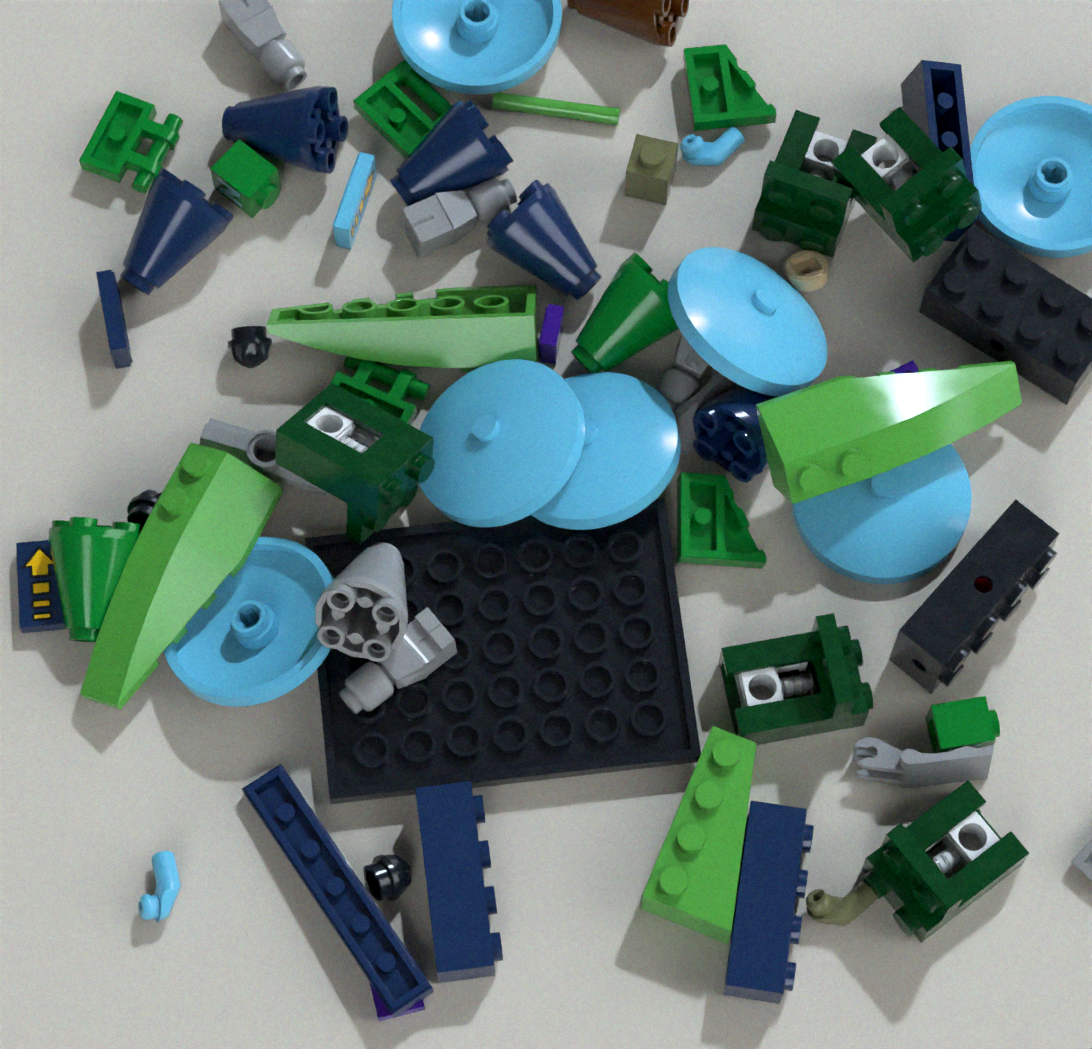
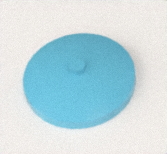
M393 0V30L396 43L404 59L424 79L449 91L464 94H489L504 91L523 83L546 64L553 54L560 37L562 6L561 0Z
M1038 96L1022 99L1003 107L982 125L970 147L974 186L979 191L982 209L979 210L978 214L979 220L999 240L1027 254L1047 258H1065L1091 252L1092 106L1067 97Z
M706 247L688 254L672 273L668 283V301L673 318L692 348L723 376L752 391L771 396H783L809 387L823 371L827 361L828 349L823 328L816 314L804 297L784 277L766 264L735 250Z
M510 359L497 361L467 373L440 395L421 425L420 431L434 438L432 458L435 464L429 478L423 483L419 482V485L426 497L445 516L467 526H502L533 514L547 504L563 488L578 464L585 440V418L579 399L558 373L543 364L530 360Z
M594 372L564 379L565 382L576 394L584 413L585 440L582 453L574 472L563 488L547 504L531 514V516L546 524L573 530L596 529L617 524L648 507L670 483L678 466L681 453L680 432L674 413L666 399L655 388L629 375L613 372Z
M949 444L876 476L795 504L791 503V510L802 540L809 550L826 566L843 576L871 584H896L907 582L929 573L953 553L964 534L970 517L971 485L963 461L954 447Z
M259 537L240 571L234 578L230 575L225 578L214 591L217 597L206 610L200 608L185 625V628L188 630L187 633L176 645L172 643L164 650L169 666L188 690L203 700L214 704L231 707L252 706L285 695L308 679L322 664L331 650L320 643L318 639L319 629L315 623V606L324 588L334 580L333 576L322 560L307 547L284 538Z

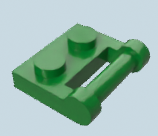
M406 60L399 63L353 100L354 109L405 159L452 106L422 76L413 70ZM401 86H408L439 118L433 122L399 88Z

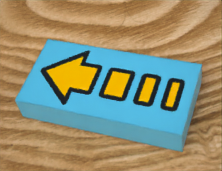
M360 152L356 157L333 222L335 243L339 247L351 250L377 177L375 155Z

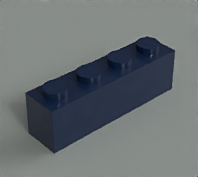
M921 60L901 83L903 111L942 152L952 147L963 160L966 177L974 185L961 64ZM978 216L967 227L954 230L944 238V241L956 242L978 220Z
M471 781L415 788L438 982L444 983L495 976L494 962L502 961L503 953L500 932L490 933L488 915L497 914L494 886H484L482 869L491 868L488 840L479 841L477 824L486 823L482 795L473 796Z
M752 800L750 802L723 991L725 996L780 1004L784 990H793L796 963L788 961L790 944L798 945L802 924V916L794 915L796 898L804 899L808 877V870L800 869L801 853H810L814 825L805 824L807 809Z

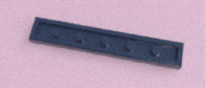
M282 764L243 787L242 791L392 1017H397L434 992L433 987Z

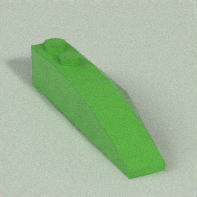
M537 285L436 289V298L419 300L413 298L412 292L395 294V300L378 305L371 301L369 297L352 299V301L343 304L342 309L333 310V305L328 302L276 308L271 310L267 323V332L311 348L356 359L401 366L459 368L460 371L469 373L486 364L502 360L521 359L537 362Z
M1012 361L959 365L957 369L948 370L925 368L918 369V372L896 374L892 371L877 373L876 376L870 377L838 376L756 404L755 406L773 486L789 502L795 504L876 476L949 445L1020 406L1022 399L1016 365Z
M190 442L151 511L118 581L94 645L80 694L83 698L120 710L158 667L159 662L157 658L170 644L174 643L176 645L188 631L185 625L200 608L206 610L216 599L217 596L214 591L228 575L234 578L244 566L284 492L281 486L228 452Z

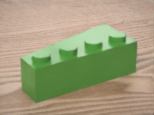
M712 726L641 900L640 909L725 944L729 943L732 932L756 751L755 742Z

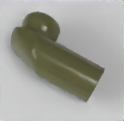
M862 881L843 898L831 896L825 893L823 889H816L810 892L806 898L807 913L818 923L846 926L877 900V896Z

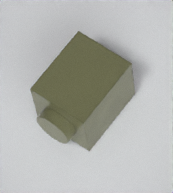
M636 134L626 170L625 196L667 205L677 167L679 143Z

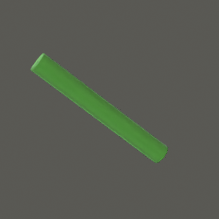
M502 92L493 93L492 109L618 125L620 108Z

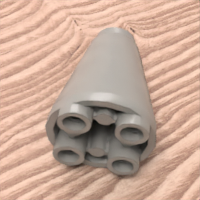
M384 542L371 545L360 553L324 588L315 606V623L319 629L318 639L325 647L337 649L352 657L367 658L374 662L386 660L391 651L399 647L408 627L404 563L396 547Z

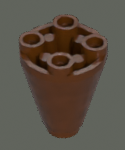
M567 0L568 7L577 10L580 15L653 45L672 47L674 45L679 17H686L689 8V0Z

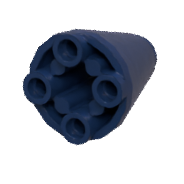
M313 86L239 102L235 106H228L222 117V132L226 140H232L236 143L240 139L251 149L261 154L315 173L331 174L336 164V152L339 141L344 142L347 138L348 121L346 116H340L336 88Z
M461 99L454 103L396 170L398 175L390 179L407 206L433 196L435 193L464 190L509 171L507 165L512 163L513 159L495 135L487 138L483 130L489 124L471 99L465 103Z
M162 168L149 189L122 264L125 269L120 277L149 296L154 287L159 289L223 233L234 216L217 203L212 202L211 204L204 199L206 194L201 189L185 179L182 182L178 177Z
M537 179L519 195L518 207L511 214L504 209L487 225L489 230L486 235L489 238L486 244L495 252L565 296L571 294L578 301L601 280L602 276L596 271L598 266L556 190L549 183L542 185Z
M738 385L701 405L696 410L693 418L694 433L697 437L693 442V447L697 454L704 460L715 461L722 468L731 472L737 480L745 483L751 481L768 466L766 449L755 405L780 396L761 394Z

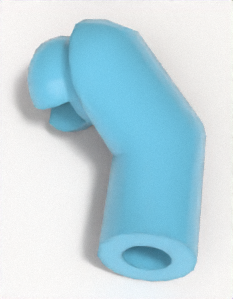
M729 127L714 142H703L702 137H696L695 134H691L682 140L680 147L684 160L691 165L719 166L745 142V139L738 129Z
M171 851L158 852L151 858L156 888L154 895L144 894L138 902L139 915L144 920L155 918L156 922L167 918L180 891L181 883L175 855Z

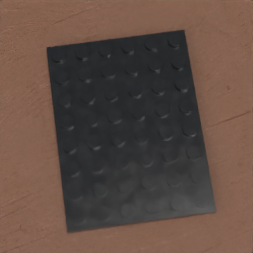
M664 498L656 499L641 512L624 521L596 529L573 530L559 528L529 515L516 522L496 527H472L454 521L382 529L379 532L372 533L361 544L346 537V534L305 538V546L322 560L334 579L360 553L371 545L384 542L396 547L404 563L408 624L415 619L416 615L428 607L455 639L457 653L430 673L427 678L400 689L393 685L394 692L388 699L372 711L362 709L357 714H354L346 705L339 692L346 687V678L371 660L352 657L337 649L330 650L322 664L317 668L331 804L416 795L415 788L471 781L472 788L698 762L701 750Z

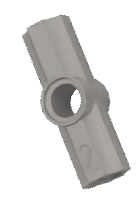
M211 418L205 424L200 436L199 445L228 452L275 483L282 482L326 496V491L277 465L275 460L271 462L257 460L265 452L276 451L275 431L262 430L255 432Z

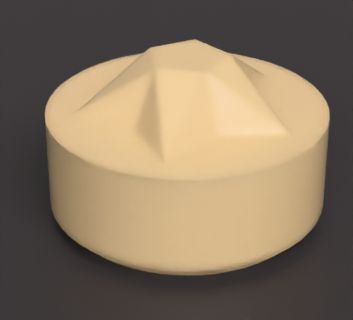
M803 250L796 252L786 260L784 265L785 279L797 291L811 292L820 289L827 283L829 278L828 261L824 255L816 251Z

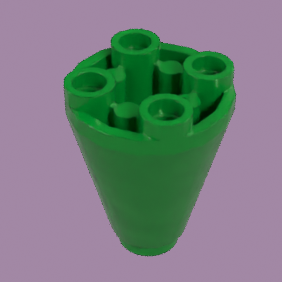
M635 252L619 266L576 338L575 342L578 345L570 351L590 373L600 372L601 370L607 372L679 329L669 306V282L664 278L659 281L651 273L653 271L652 268Z
M70 517V521H52L48 538L64 625L66 629H70L69 640L96 643L113 593L140 535V524L113 522L112 526L97 525L98 519L89 517Z

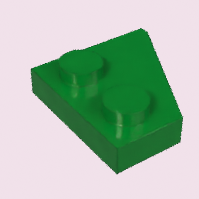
M726 44L684 48L683 61L694 131L776 122V109L771 103L767 105L756 90V83L747 71L742 70L738 66L737 58Z
M681 472L677 478V563L762 569L767 563L766 554L763 549L758 550L748 531L750 523L743 510L736 505L734 492L725 475Z

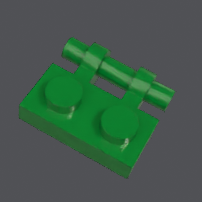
M116 91L79 159L81 169L121 183L127 169L134 171L137 175L131 186L134 190L145 194L157 174L163 168L161 164L168 151L175 149L180 139L178 132L183 124V120L179 116L169 113L163 124L154 122L153 120L157 114L154 104ZM144 138L153 141L146 156L136 153Z
M348 356L345 358L344 367L356 371L354 377H349L337 371L331 383L409 425L412 424L417 414V406L404 401L405 398L411 395L424 401L431 387L430 384L416 379L417 374L409 370L402 369L400 372L381 362L361 360ZM376 380L392 388L388 394L370 386L369 383Z

